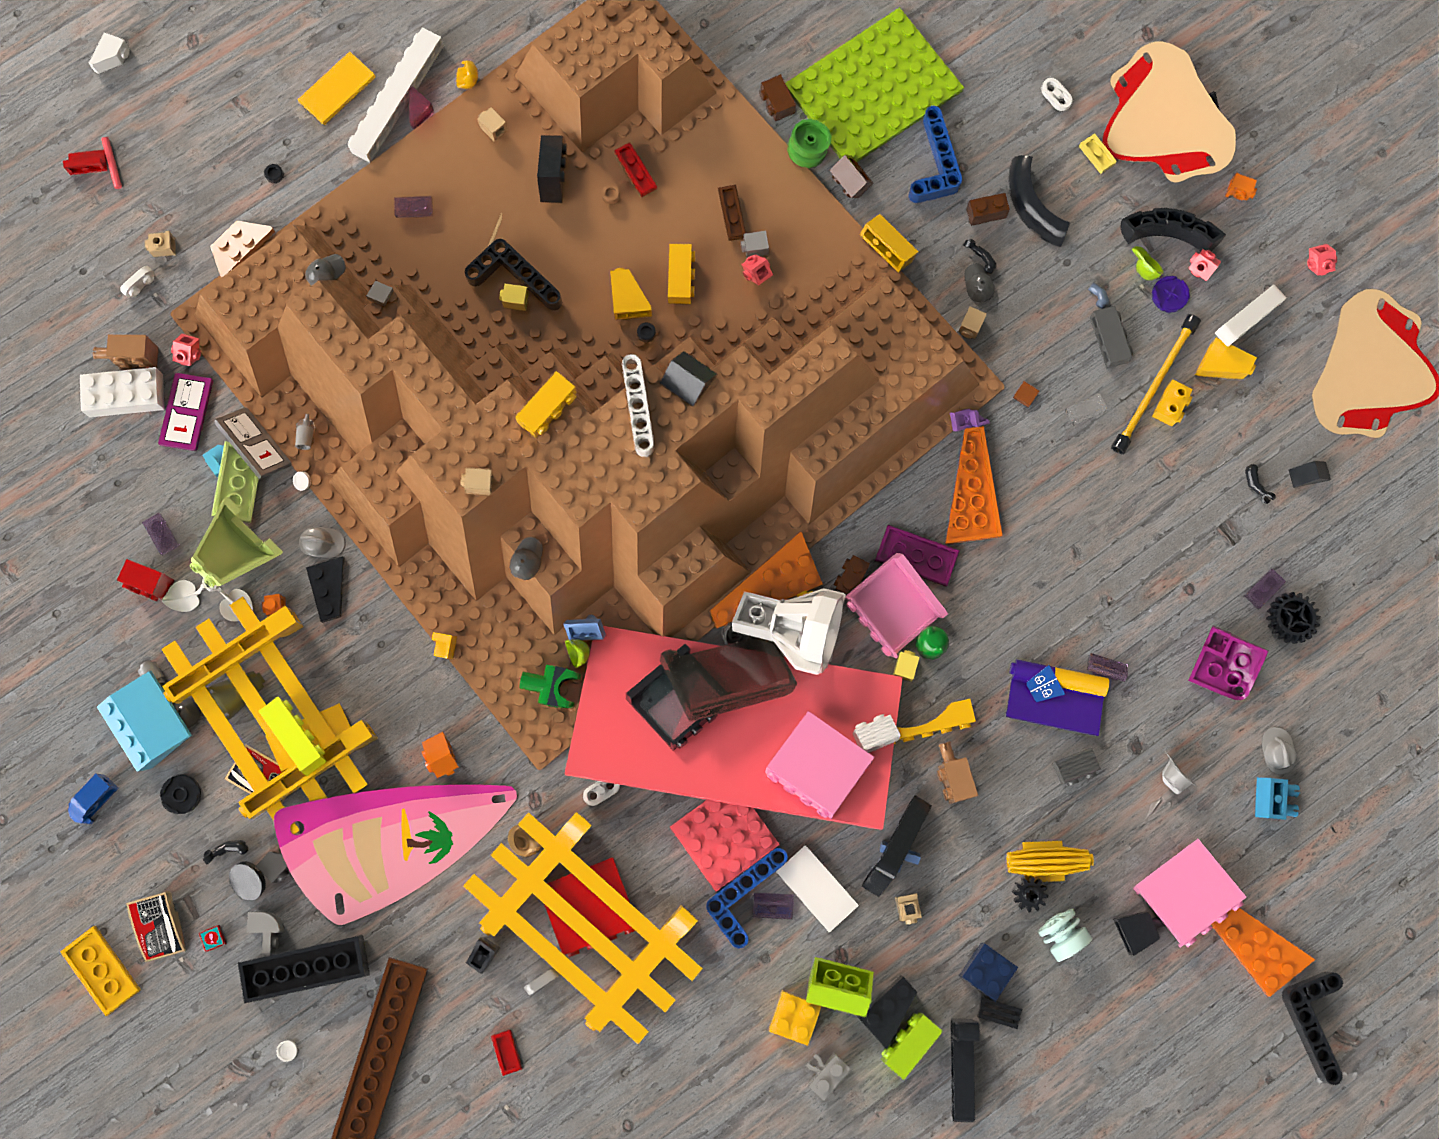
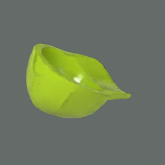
M1135 246L1131 249L1138 258L1136 271L1145 280H1155L1164 273L1160 264L1143 247Z
M579 639L565 641L573 666L575 668L582 666L589 658V646Z

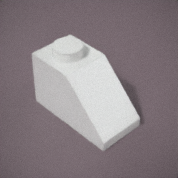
M104 33L89 65L98 74L120 66L129 56L130 48L123 39Z

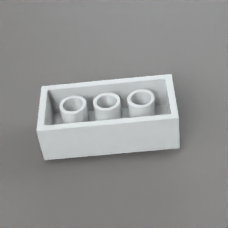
M156 367L80 375L81 411L88 417L165 410L163 374Z

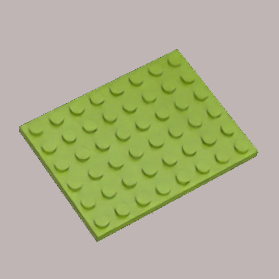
M900 7L785 83L792 98L809 119L820 121L829 129L831 134L830 147L841 159L844 155H851L856 162H859L923 119L928 107L937 106L939 108L964 90V86Z

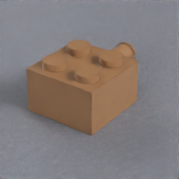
M108 334L107 348L94 347L93 351L96 352H93V358L110 359L121 370L157 368L159 347L146 335Z
M951 742L939 744L944 762L938 766L937 776L939 781H943L945 789L942 792L945 801H949V804L978 796L967 757L957 760L954 756Z

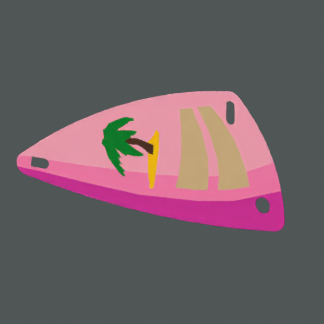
M429 785L366 791L282 808L274 815V827L283 858L300 889L311 903L329 920L337 925H344L400 900L449 868L475 846L503 817L515 802L517 793L511 786ZM505 794L506 802H492L493 796ZM295 821H300L304 825V831L300 835H294L290 831V826ZM337 893L343 895L345 912L342 915L337 914L335 895Z

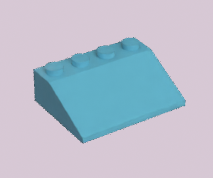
M148 671L116 691L97 706L137 772L152 769L192 736L173 704L164 696V690L152 671Z

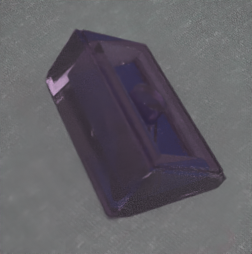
M754 893L753 918L793 919V895Z

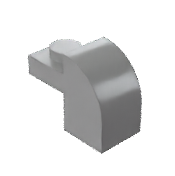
M248 912L247 933H263L262 953H275L279 945V938L276 936V933L284 932V925L281 919L271 912Z

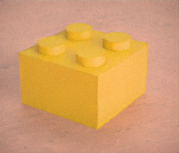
M782 990L769 1032L808 1046L821 1006L808 1003L806 999Z

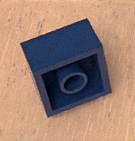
M981 942L959 976L991 1000L997 1001L1018 967L987 944Z

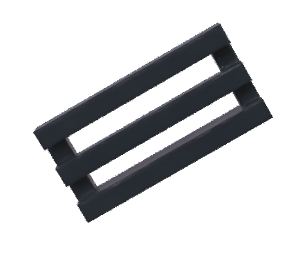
M982 997L977 1017L1018 1029L1022 1009ZM985 1003L1015 1011L1016 1014L1011 1015L985 1007ZM983 1011L1013 1019L1014 1022L1010 1023L983 1015Z

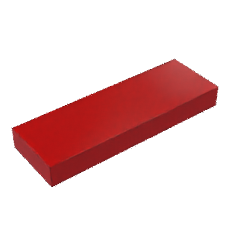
M631 142L614 150L615 155L641 197L657 189L656 183Z

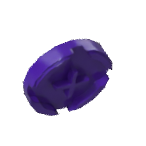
M1165 276L1159 279L1152 289V300L1155 306L1168 313L1181 310L1187 304L1190 297L1189 287L1186 282L1178 279L1176 276Z

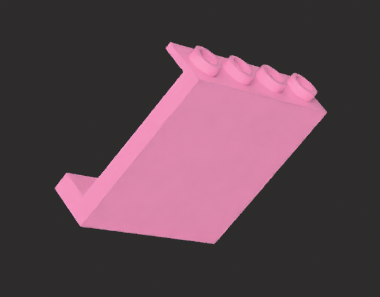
M900 553L893 555L845 596V599L848 601L846 605L853 613L856 612L858 614L859 622L864 627L869 628L871 631L869 634L876 642L879 641L883 646L881 648L883 653L887 657L891 656L896 659L898 658L897 653L918 636L922 630L933 623L938 617L943 619L948 615V612L906 557Z
M808 711L769 763L766 773L770 780L776 783L778 781L784 785L783 788L790 794L795 793L801 797L800 800L805 805L815 807L819 815L832 819L862 774L868 769L874 757Z
M1199 839L1195 840L1133 888L1137 894L1142 895L1180 943L1179 947H1182L1184 944L1189 947L1197 941L1196 935L1200 932L1202 935H1205L1212 929L1211 924L1216 920L1218 923L1222 922L1228 917L1226 913L1230 909L1234 911L1244 905L1242 900L1246 898L1244 893Z

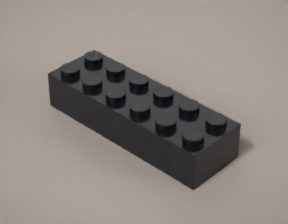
M363 935L238 963L244 1004L370 975Z

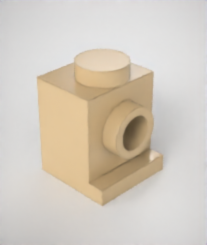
M170 231L148 234V239L145 240V248L153 257L176 255L175 237Z

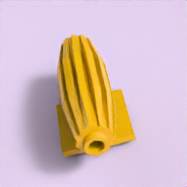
M1062 841L1022 842V850L1007 852L1006 857L1008 872L1022 874L1027 881H1029L1030 876H1033L1035 881L1037 879L1042 880V882L1065 881V875L1087 871L1090 869V866L1094 865L1093 854H1089V850L1063 847Z

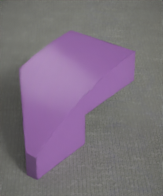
M963 409L950 413L953 431L990 424L989 420L980 416L976 410Z

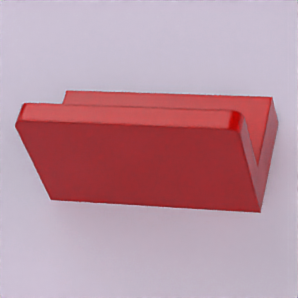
M94 150L69 153L68 160H63V167L70 175L107 171L105 151Z

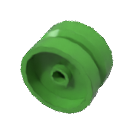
M806 119L798 122L792 130L787 146L790 159L801 167L812 168L820 165L825 159L831 144L829 129L818 120Z

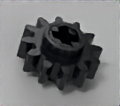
M1033 876L1029 877V881L1021 877L1023 883L1015 882L1018 890H1012V893L1017 896L1013 901L1019 903L1021 910L1026 906V910L1029 913L1032 907L1039 911V904L1046 905L1043 898H1049L1046 893H1043V891L1047 890V887L1041 885L1042 880L1037 879L1035 881ZM1030 890L1034 892V895H1031V898H1029L1026 895L1027 893H1030Z

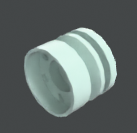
M1073 909L1056 914L1038 930L1040 936L1047 935L1043 940L1045 943L1055 941L1050 951L1058 962L1074 955L1093 939L1085 927L1075 929L1080 919H1072L1076 914Z

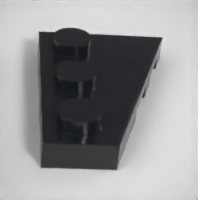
M343 556L306 567L320 622L322 623L341 617L343 565L345 561Z

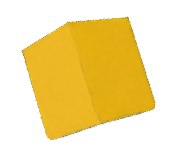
M433 632L432 640L436 641L434 656L453 659L457 636Z

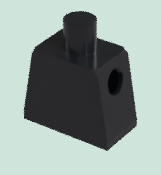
M1139 912L1113 919L1128 955L1132 956L1158 941L1160 936L1157 930L1166 926L1158 916L1151 918L1149 912Z

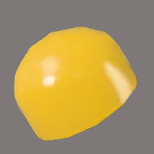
M466 60L462 61V64L465 66L457 70L456 85L457 88L471 89L478 81V69L474 62Z

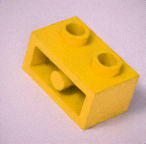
M1172 379L1166 386L1152 417L1171 427L1176 422L1180 423L1185 414L1182 412L1184 407H1188L1193 398L1190 396L1193 389Z

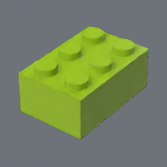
M815 957L810 972L806 1002L866 1017L872 997L874 972Z
M920 1012L917 1014L913 1013L909 1017L907 1027L904 1030L900 1029L894 1036L895 1042L891 1046L889 1045L887 1050L884 1048L881 1052V1060L903 1080L943 1032Z

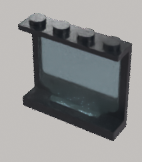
M686 644L626 693V700L673 751L677 747L679 749L682 748L692 734L694 736L703 729L702 726L706 722L711 723L718 716L717 713L721 709L726 710L732 704L733 693L730 691L727 694L690 655V648Z

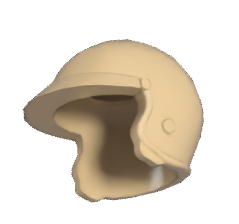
M519 825L513 826L508 833V843L511 849L519 856H532L542 847Z

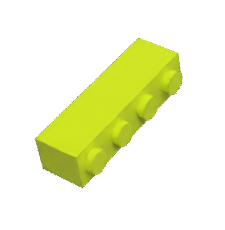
M277 697L260 709L259 713L298 769L308 776L327 762L323 757L326 753L319 744H314L312 740L315 738L308 729L304 730L302 719L297 714L294 716L291 711L294 708L287 699L283 701L280 697Z

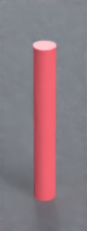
M103 137L101 140L115 189H120L122 184L108 137Z

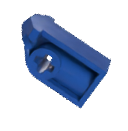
M96 773L71 799L68 808L70 818L76 823L92 824L94 820L91 817L119 788L106 775Z

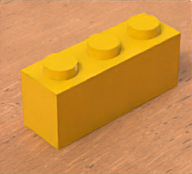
M881 214L867 222L860 233V236L897 272L911 264L919 252Z
M669 244L668 304H691V297L695 296V286H691V280H695V269L691 268L692 262H695V251H692V244Z
M556 371L515 416L517 423L535 438L539 434L543 435L549 428L548 424L553 419L556 420L563 412L562 409L566 404L570 405L575 400V394L577 393L575 386Z

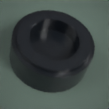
M270 164L265 168L264 176L268 182L275 184L283 179L284 172L279 165Z
M642 323L637 328V336L642 342H651L656 336V329L651 323Z

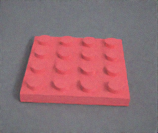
M706 800L670 826L715 892L780 845L755 809L741 805Z

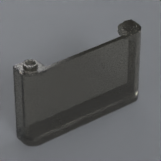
M750 635L744 641L680 657L676 650H666L660 656V662L689 721L780 698L793 692L797 685L775 642Z

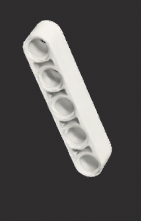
M1272 285L1219 328L1215 334L1229 347L1279 306L1287 297L1275 285Z
M628 355L623 359L622 366L634 444L639 456L648 457L654 451V443L642 367L637 356ZM632 363L636 364L637 368L629 370L627 366ZM633 383L641 385L636 390L630 388V385ZM640 402L643 404V407L641 409H634L633 405ZM639 422L647 424L644 429H638L636 425ZM641 442H648L650 446L647 449H641L639 444Z

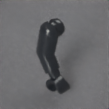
M973 239L966 240L963 246L971 248L976 255L981 257L986 263L984 270L991 274L997 266L991 254L981 246L975 245L976 242Z
M1255 464L1247 466L1245 474L1249 488L1258 495L1260 494L1262 502L1265 504L1275 500L1276 495L1272 492H1267L1264 489L1265 487L1259 483L1258 466Z
M243 840L226 841L217 846L214 851L206 850L203 861L208 865L215 857L221 856L226 852L238 851L240 855H244L248 852L249 848Z

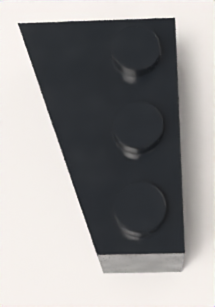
M541 135L537 180L540 202L562 203L563 182H565L564 168H566V157L564 155H567V143L563 142V136Z
M902 975L869 1005L866 1017L857 1016L886 1050L917 994V991Z

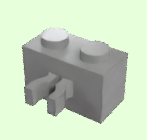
M816 1053L813 1055L817 1059V1063L821 1067L820 1069L810 1065L809 1062L805 1064L810 1070L817 1072L807 1083L808 1087L823 1101L851 1070L835 1053L824 1064Z

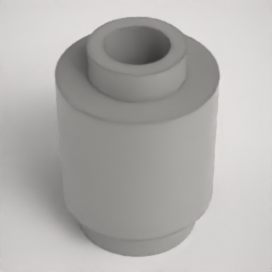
M146 661L140 665L138 670L140 676L148 671H152L161 687L166 684L165 676L156 662Z

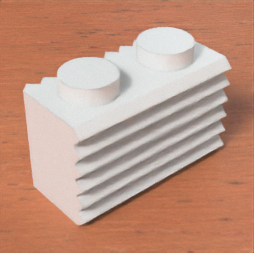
M884 714L875 717L873 722L869 724L862 722L856 725V729L853 731L857 745L867 753L894 743L901 736L891 715L884 716Z

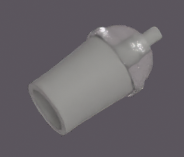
M305 414V418L300 419L296 424L295 447L301 450H309L311 448L312 437L315 431L314 422L309 419V414Z

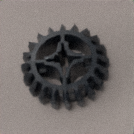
M1291 592L1289 595L1284 593L1281 597H1276L1275 602L1270 603L1272 608L1267 610L1271 616L1266 617V620L1271 621L1268 627L1275 629L1272 631V634L1278 633L1277 639L1284 638L1285 643L1291 641L1292 644H1297L1298 641L1303 643L1306 639H1311V634L1317 633L1315 628L1321 625L1316 621L1321 616L1316 615L1319 609L1313 608L1315 602L1309 603L1308 596L1303 598L1302 593L1296 595L1295 592ZM1288 603L1295 604L1297 608L1292 610L1284 607V605ZM1295 626L1303 629V631L1296 633L1290 631V628Z

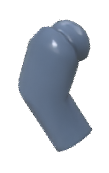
M1093 283L1088 290L1098 297L1099 300L1096 302V306L1104 309L1109 304L1107 292Z

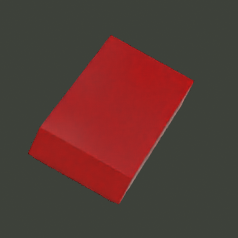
M511 1029L492 1035L491 1039L502 1076L522 1070Z

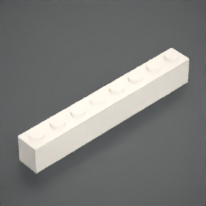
M423 27L419 33H416L413 43L405 50L403 59L397 63L392 76L388 77L386 86L378 93L374 105L369 107L367 116L359 123L355 135L350 137L348 147L352 154L369 163L373 160L444 47L440 36Z

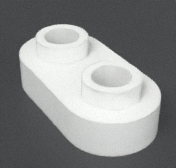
M1054 78L1046 79L1041 87L1042 94L1056 110H1068L1072 103V96L1058 80Z
M149 266L140 268L122 285L121 292L126 297L137 296L143 287L153 282L155 272Z
M597 781L585 789L583 799L588 805L597 806L616 794L620 789V785L614 784L612 789H608V782ZM591 793L597 794V798L595 800L590 799Z

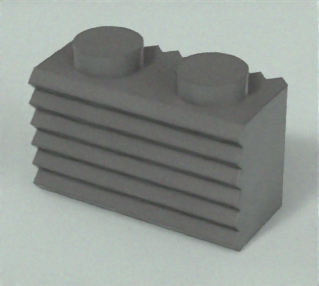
M1092 748L1085 749L1052 763L1061 785L1067 783L1068 786L1078 783V778L1085 776L1086 779L1096 776V771L1101 769Z

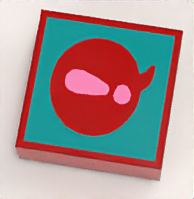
M220 925L199 933L205 952L226 944Z

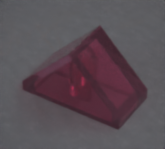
M410 87L409 121L412 129H416L434 113L432 104L414 87Z

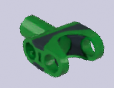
M546 665L544 675L523 671L519 688L539 692L538 704L556 708H574L575 702L567 701L560 694V687L565 681L572 679L580 680L581 674L566 668Z

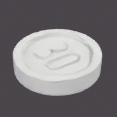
M297 472L294 475L293 484L295 488L303 491L310 487L311 479L306 472Z
M290 1040L281 1042L277 1047L278 1058L285 1062L293 1060L298 1053L297 1045Z

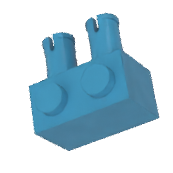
M1257 777L1255 817L1286 820L1287 816L1297 817L1299 812H1294L1293 810H1299V807L1296 804H1287V796L1298 797L1300 792H1294V790H1300V787L1296 784H1288L1286 779Z

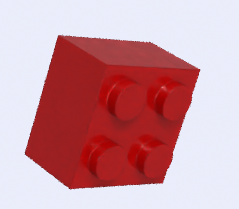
M126 559L117 578V581L123 583V588L138 595L141 594L156 602L158 599L162 600L175 581L159 571Z

